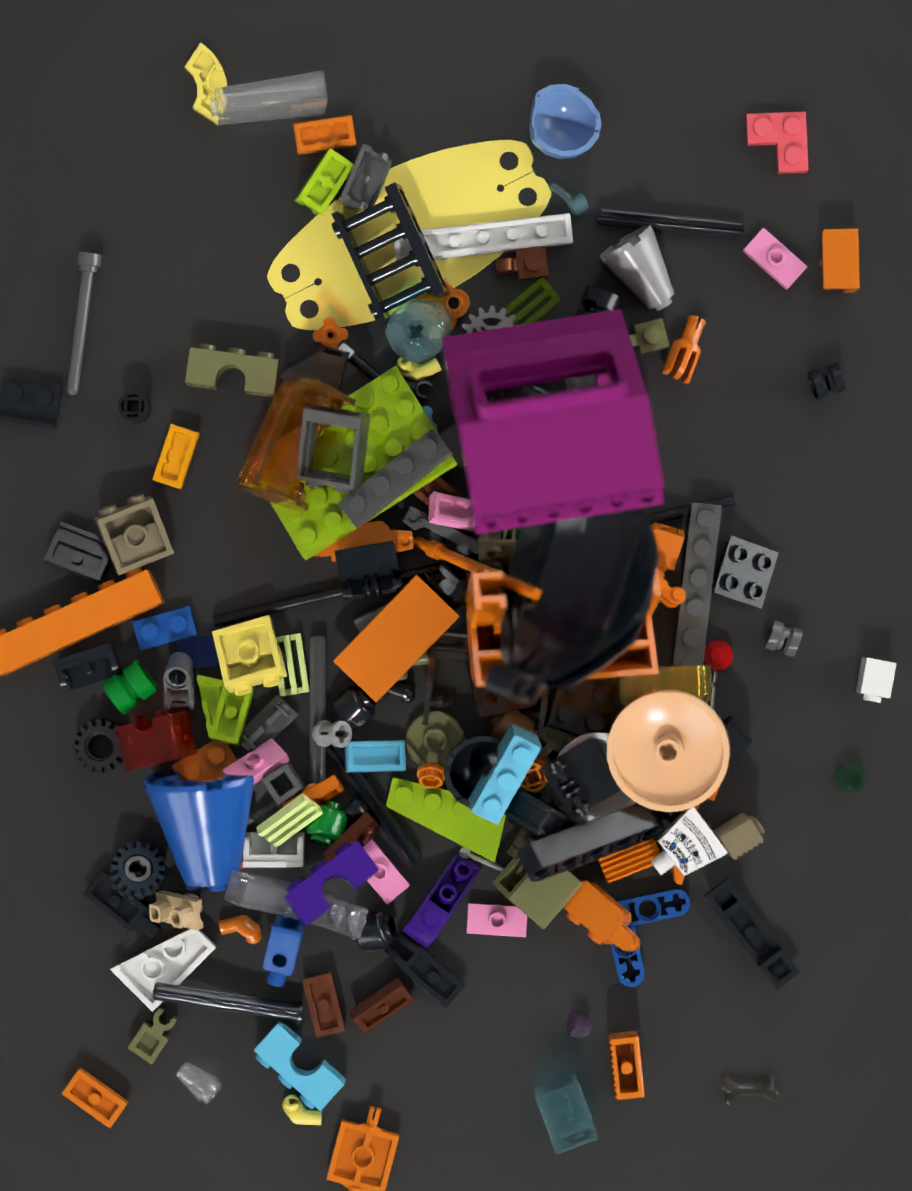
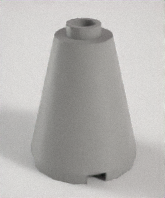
M650 224L620 239L621 242L615 245L616 249L611 245L600 254L599 257L602 262L649 309L655 307L659 311L672 303L671 297L674 295V290L654 230Z

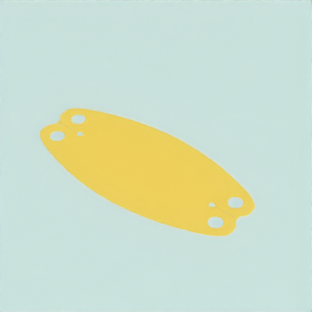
M494 140L440 150L390 168L375 205L384 201V197L388 196L384 187L396 182L402 186L421 230L539 217L547 207L551 198V190L544 178L535 175L531 167L533 156L525 143L514 140ZM513 152L517 155L518 165L513 170L502 168L500 157L503 153ZM500 184L504 186L502 192L497 190V186ZM523 188H532L536 192L537 200L533 205L524 206L519 202L518 195ZM340 198L330 204L323 215L318 214L291 239L274 259L268 271L267 279L275 292L283 295L287 302L285 309L287 319L295 328L319 330L324 325V319L327 317L334 318L339 327L375 321L368 307V304L372 302L343 239L339 240L331 225L335 222L332 213L336 211L344 214L345 219L360 213L343 206ZM389 211L351 230L357 245L360 246L397 228L396 224L400 223L396 212L391 213ZM394 243L363 257L370 273L396 261ZM504 252L435 261L442 277L448 280L451 286L455 288L483 270ZM294 264L299 268L300 276L298 280L287 282L282 278L281 272L285 265ZM414 265L375 285L382 300H385L422 282L421 278L425 276L421 267ZM320 278L322 280L321 285H315L314 280ZM420 296L388 311L389 316L410 310L413 303ZM313 300L318 304L319 311L314 318L302 316L300 306L304 301Z

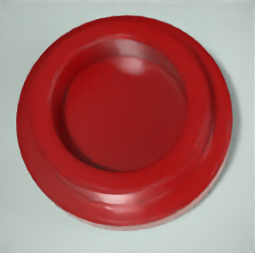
M713 641L705 647L704 662L709 668L723 670L731 664L733 651L726 642Z

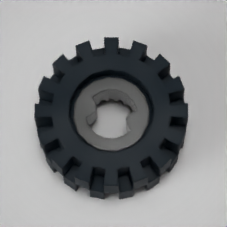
M136 842L135 845L128 843L123 849L121 847L116 855H114L109 869L110 881H113V888L115 890L118 889L121 896L126 894L129 896L128 899L133 900L134 897H138V900H141L146 895L148 897L153 895L154 891L160 887L165 873L163 856L159 857V851L156 848L154 850L150 848L151 844L146 843L144 846L141 845V842ZM137 863L140 868H144L145 875L137 878L135 873L129 872V867L132 864Z

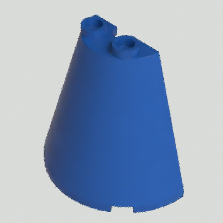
M155 772L144 778L145 790L182 876L185 890H198L202 887H209V891L219 892L226 890L227 884L239 881L254 784L253 775H226L213 781L180 780V773Z

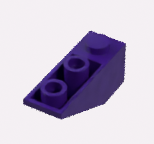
M457 852L402 931L427 948L436 939L481 868L470 860L462 858L459 852Z

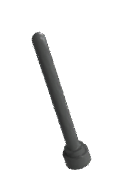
M78 252L77 265H80L79 271H82L67 384V392L70 395H76L79 392L94 273H97V268H101L102 255L88 252Z

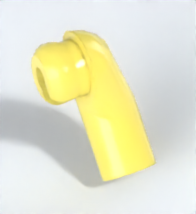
M401 356L397 360V368L402 376L416 382L442 371L436 357L423 364L411 360L409 356Z
M293 1094L287 1095L284 1098L282 1108L294 1124L321 1126L322 1110H307L301 1100Z

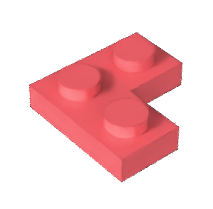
M806 112L746 114V146L776 145L777 174L808 172Z

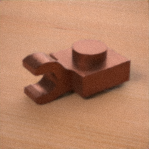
M545 246L515 250L516 259H498L495 263L497 275L517 272L519 281L547 278L549 276Z

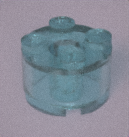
M416 299L407 302L393 312L385 333L391 348L398 356L417 363L429 360L443 350L441 338L451 336V320L448 312L438 302L429 299ZM422 325L424 328L421 335H417L415 332L416 327Z

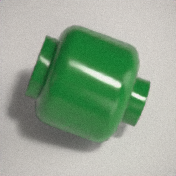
M325 800L323 805H319L323 814L306 826V832L311 836L310 840L312 842L330 847L345 833L348 817L341 810L342 805Z

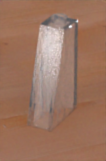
M324 71L215 88V98H210L211 116H217L218 125L324 115L328 101Z

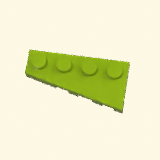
M396 777L392 778L386 807L495 863L506 818L505 814H503L497 825L472 813L469 807L457 802L452 793L447 789L439 787L427 788L417 782Z

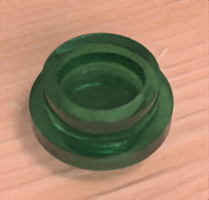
M847 763L838 769L836 783L842 791L855 793L860 791L865 785L866 774L859 765Z

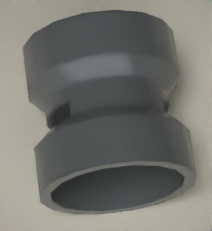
M774 620L768 631L764 648L772 651L776 649L781 650L784 655L793 658L799 647L803 630L795 627L789 629L783 623Z

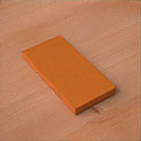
M416 574L335 657L333 662L377 702L460 616Z

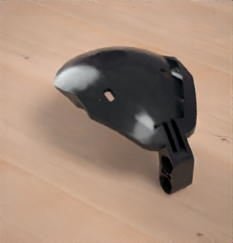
M638 508L520 528L516 546L508 566L509 575L543 590L544 593L538 604L533 605L531 604L533 599L504 587L501 595H506L507 604L501 623V650L504 665L495 664L488 671L485 679L487 691L516 702L530 704L548 686L564 688L589 678L609 665L634 644L650 609L654 579L660 557L656 537L651 525Z

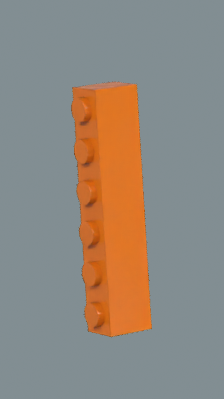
M141 567L125 573V580L115 583L113 579L97 586L99 591L88 596L87 592H83L70 599L72 604L61 608L60 604L47 608L43 611L45 616L36 620L33 619V616L17 622L18 628L7 632L6 629H1L0 676L3 677L164 604L165 601L151 570L143 571Z

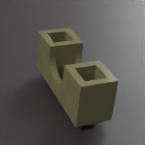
M198 344V348L190 347L185 383L188 386L218 390L219 379L222 373L234 368L241 370L245 374L244 391L246 394L276 398L281 362L279 359H274L275 354L257 352V356L245 355V350L239 348H228L227 352L215 351L216 346L209 344Z

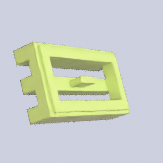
M301 633L276 637L278 646L280 642H284L291 689H286L285 680L281 678V683L278 685L280 696L310 692ZM293 640H296L303 686L297 688L290 643Z
M302 793L256 828L258 835L261 837L265 836L268 842L272 841L273 845L278 847L323 813L318 804Z

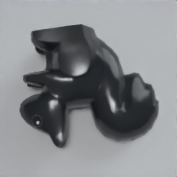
M442 560V563L438 566L440 571L438 574L427 568L423 574L424 578H420L460 616L448 628L456 629L463 625L467 617L465 614L466 607L461 604L466 596L465 582L467 581L465 571L459 566Z

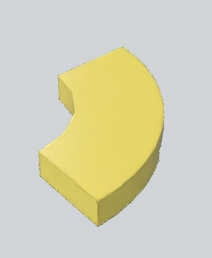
M200 42L184 66L194 77L197 84V98L193 109L219 126L228 102L227 80L216 56Z

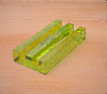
M543 277L505 307L507 309V316L541 286L545 289L544 292L515 315L516 319L513 324L517 323L549 295L552 300L523 324L535 323L561 301V298Z

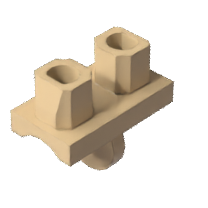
M164 890L156 892L157 901L149 905V915L152 922H165L180 929L183 927L193 930L204 928L200 918V913L203 910L202 899H199L197 895L193 893L182 895Z

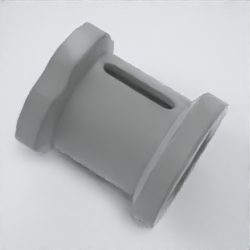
M320 720L313 727L312 736L318 746L327 747L332 744L335 747L342 748L350 743L352 729L345 721L331 723L327 720ZM321 732H329V735H321ZM335 733H343L344 735L336 736Z

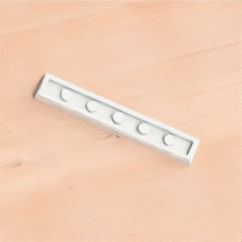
M570 213L422 230L435 260L510 252L517 249L542 246L553 247L573 244ZM402 238L394 242L396 261L409 255L412 247L408 239L403 240Z

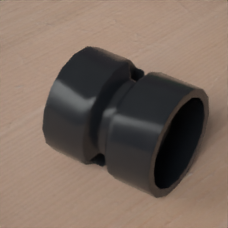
M586 286L580 302L583 309L578 310L576 316L617 310L622 298L609 291Z

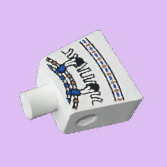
M692 807L683 810L656 839L664 851L650 862L660 875H663L675 865L683 875H687L726 855L728 852L696 809Z

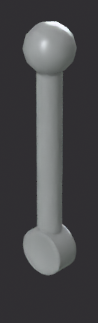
M462 847L459 851L460 856L464 859L471 858L501 872L505 869L504 866L472 853L471 850Z

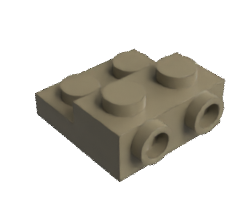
M143 493L126 499L128 504L120 508H116L115 504L98 510L100 515L94 517L118 575L174 554L153 498L150 496L144 497Z

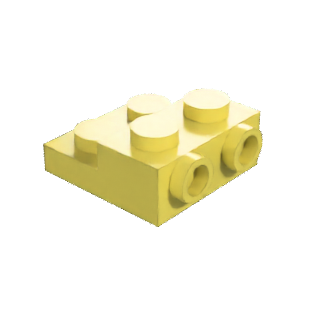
M269 615L212 631L224 686L230 693L235 692L237 696L246 695L253 691V686L263 684L264 687H274L281 683V678L287 677L282 652L277 643L272 618Z

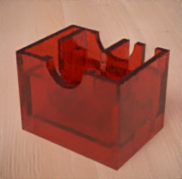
M167 709L157 711V717L153 718V724L145 719V715L134 717L135 723L116 727L126 771L197 754L187 710L169 715Z

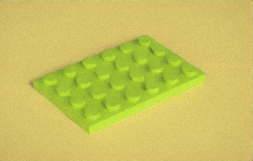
M394 366L332 406L333 408L370 414L363 483L430 430L434 429L440 437L397 366ZM318 423L313 469L351 475L356 429ZM300 426L247 460L246 463L300 554L305 560H308L357 528L337 504L350 493L334 491V486L323 485L321 488L309 487L305 485V481L296 480L301 435ZM451 455L374 517L458 465L454 457Z

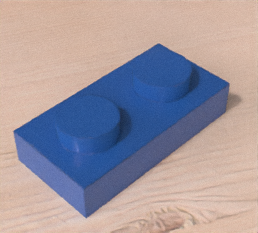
M191 606L132 622L140 651L198 635Z

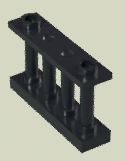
M396 182L384 187L388 195L384 197V201L348 219H345L344 214L336 211L332 213L335 222L331 224L339 240L343 239L372 302L368 304L373 318L375 320L379 319L381 323L385 324L392 322L388 311L426 292L428 294L432 293L437 298L450 293L402 186ZM389 211L391 213L396 212L400 223L396 224L397 228L360 246L357 245L351 230ZM402 238L403 240L408 239L412 247L409 255L375 272H369L363 257ZM414 265L421 267L425 276L421 278L422 282L382 300L375 284Z

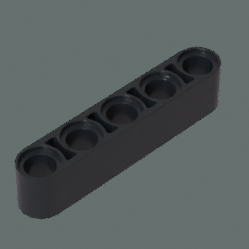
M637 803L524 845L517 854L530 881L537 882L652 840L659 836L665 828L656 810L646 808Z

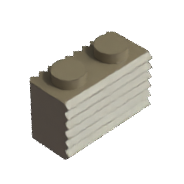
M741 812L712 832L728 852L727 855L737 860V857L742 856L743 852L747 853L748 849L753 850V846L758 847V843H763L764 839L761 835L765 833V830L756 817L748 816Z

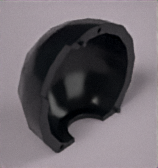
M476 734L464 738L450 750L443 774L447 788L457 802L470 808L468 799L482 774L488 776L497 759V748L502 741L494 735Z

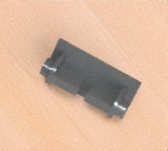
M277 694L244 727L241 744L248 751H252L272 738L274 740L298 714Z

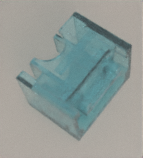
M576 1074L534 1089L535 1098L556 1155L599 1139ZM583 1128H587L586 1131L568 1137V1135H571V1133L582 1131Z

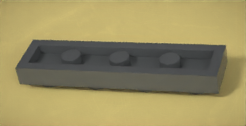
M432 429L337 504L358 529L453 454L434 429Z

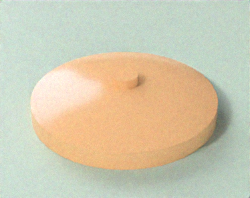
M676 690L650 692L630 702L613 723L607 743L609 768L620 789L636 803L646 808L663 812L686 810L708 799L724 779L730 756L727 731L717 713L698 697Z

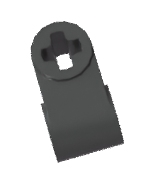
M173 653L167 659L163 677L164 710H170L171 707H189L190 710H195L196 685L194 684L193 661L185 653ZM173 670H181L183 671V673H178Z

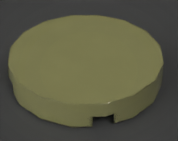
M441 711L425 712L415 718L408 728L406 735L407 751L412 760L420 766L427 762H436L444 768L450 750L464 739V731L459 722L448 713Z

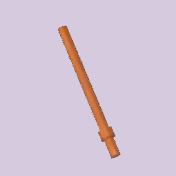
M416 536L413 539V546L425 551L426 555L433 559H443L472 573H476L479 569L491 568L446 548L444 543L437 540L429 541L420 536ZM503 573L502 586L533 600H537L540 597L541 590Z

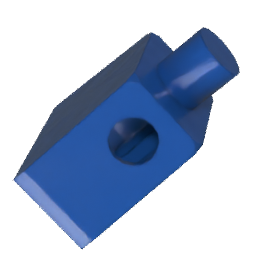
M279 910L272 925L263 963V969L269 971L267 983L272 986H284L286 975L292 976L296 966L305 927L293 913Z

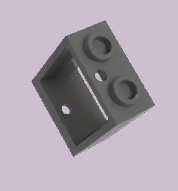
M316 404L303 408L296 480L305 481L306 486L321 488L323 485L334 486V491L351 493L352 490L362 485L370 414ZM318 423L356 429L351 475L313 469Z

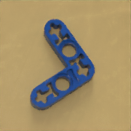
M679 888L616 900L627 910H631L628 904L634 902V912L637 919L632 920L631 915V923L628 925L634 933H636L635 925L681 916L690 907L688 894ZM677 894L681 899L684 898V903L680 904V909L675 910L672 905L665 906L666 913L661 914V905L657 897L663 896V902L672 901V895ZM651 900L655 903L656 910L653 915L645 917L640 914L639 905L642 901ZM615 944L611 945L616 972L620 982L627 987L638 986L644 979V967L640 948L634 952H621ZM636 954L637 959H631V964L634 970L639 969V973L634 975L635 980L630 981L627 976H622V973L627 971L625 960L619 963L618 958H628Z

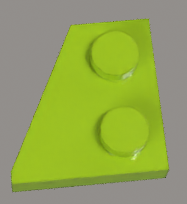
M197 675V684L200 689L209 739L239 746L254 688L252 687L253 691L249 694L237 696L235 692L230 693L225 688L223 680Z

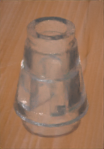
M188 1062L180 1068L176 1075L199 1102L203 1101L206 1104L212 1101L222 1086L217 1081V1077Z

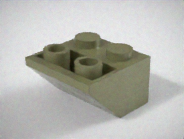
M530 838L526 844L533 842L534 840ZM519 857L518 859L513 858L492 883L508 900L543 930L583 885L569 870L541 881L532 882Z

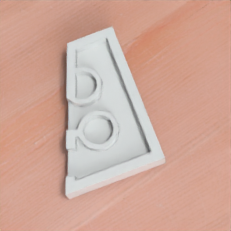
M188 929L112 967L110 970L153 1012L163 1002L153 999L155 983L179 985L217 946L201 930Z

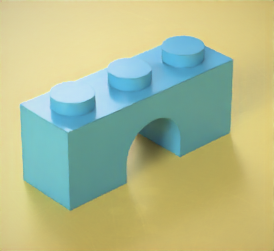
M513 723L509 726L497 748L498 755L488 776L482 774L468 799L472 813L497 825L541 750L537 735Z
M280 1019L256 1045L254 1051L257 1055L255 1058L265 1068L268 1069L271 1066L279 1073L278 1079L287 1088L291 1089L294 1087L300 1092V1099L305 1105L311 1109L316 1107L321 1111L345 1085L346 1079L325 1059L312 1070L298 1068L293 1062L292 1053L300 1045L302 1038Z

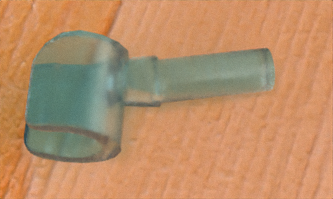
M556 183L550 186L552 191L564 199L572 213L578 215L589 208L588 201L581 193L572 198L570 194Z

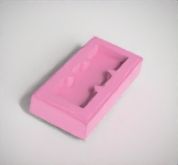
M764 227L743 250L747 256L786 290L808 267Z
M433 491L429 495L428 523L476 532L471 499Z
M271 738L222 771L224 776L253 775L254 784L288 763L289 758L284 750Z
M372 839L363 848L377 865L379 871L367 881L383 901L389 904L407 889L410 884Z
M468 902L467 934L526 937L527 915L514 905Z

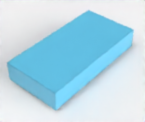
M405 740L350 741L344 747L345 773L406 770Z

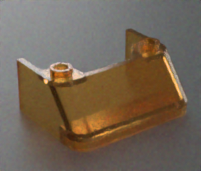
M316 378L285 380L274 396L237 479V488L288 509L307 511L309 505L303 502L306 496L305 485L302 481L296 480L303 408L316 404L341 409L342 406H354L356 400ZM318 423L316 443L322 429L328 428L331 425Z

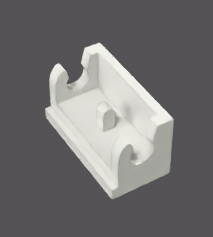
M246 832L243 849V868L304 867L305 832H297L278 847L274 846L272 841L268 842L265 836L261 837L258 835V832Z

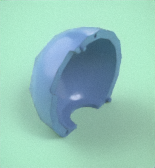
M567 84L549 85L536 93L531 108L529 134L532 143L545 155L557 159L575 158L588 151L597 141L602 125L600 112L597 111L592 101L579 91V88Z

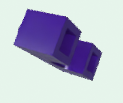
M358 840L352 845L349 841L345 842L334 851L336 854L335 858L328 863L324 859L310 869L312 873L310 877L304 881L299 877L285 888L288 893L284 895L283 899L304 927H307L331 907L322 893L323 884L327 880L341 878L354 891L378 873L379 868Z

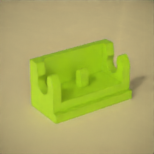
M328 149L294 201L309 207L314 214L323 215L352 171L354 164L333 149Z

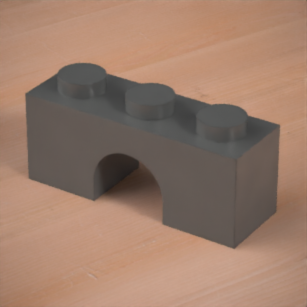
M290 762L253 785L247 825L305 787Z

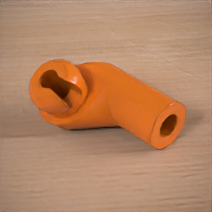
M246 915L219 920V928L222 935L238 932L246 938L249 944H256L262 938V930L259 924Z

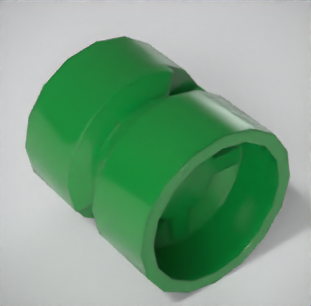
M137 659L123 668L122 676L114 675L102 683L110 700L124 715L138 705V698L146 700L159 691L151 675Z

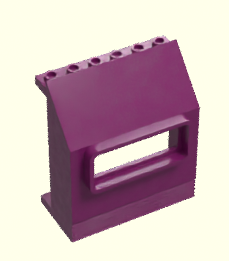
M621 309L441 338L451 412L455 418L472 502L476 534L663 504L662 487H664L649 398ZM596 374V387L489 404L486 401L485 392Z

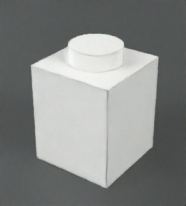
M862 658L856 693L864 694L863 700L881 703L882 697L890 698L896 663Z

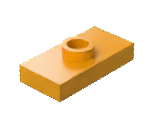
M171 424L152 480L182 490L200 433Z

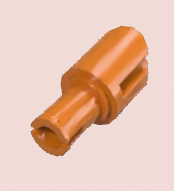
M694 315L688 316L681 338L673 341L662 371L665 375L671 372V377L676 380L682 376L681 380L685 384L690 383L700 356L701 349L697 344L706 324V321L702 318L698 322L699 317Z

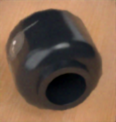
M351 685L333 699L332 707L334 712L332 717L334 721L347 722L353 730L358 729L375 715L377 703L360 687Z

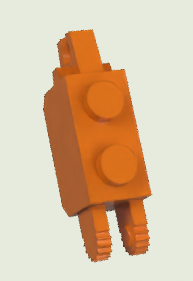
M383 521L366 522L360 528L355 529L314 555V557L331 556V561L336 562L334 554L336 550L394 540L396 553L413 549L412 531L390 530L389 526Z
M581 881L583 885L563 907L567 910L565 913L566 917L578 926L583 924L589 930L587 935L599 945L602 943L615 944L623 951H637L639 946H641V942L636 933L628 927L631 923V913L596 882Z

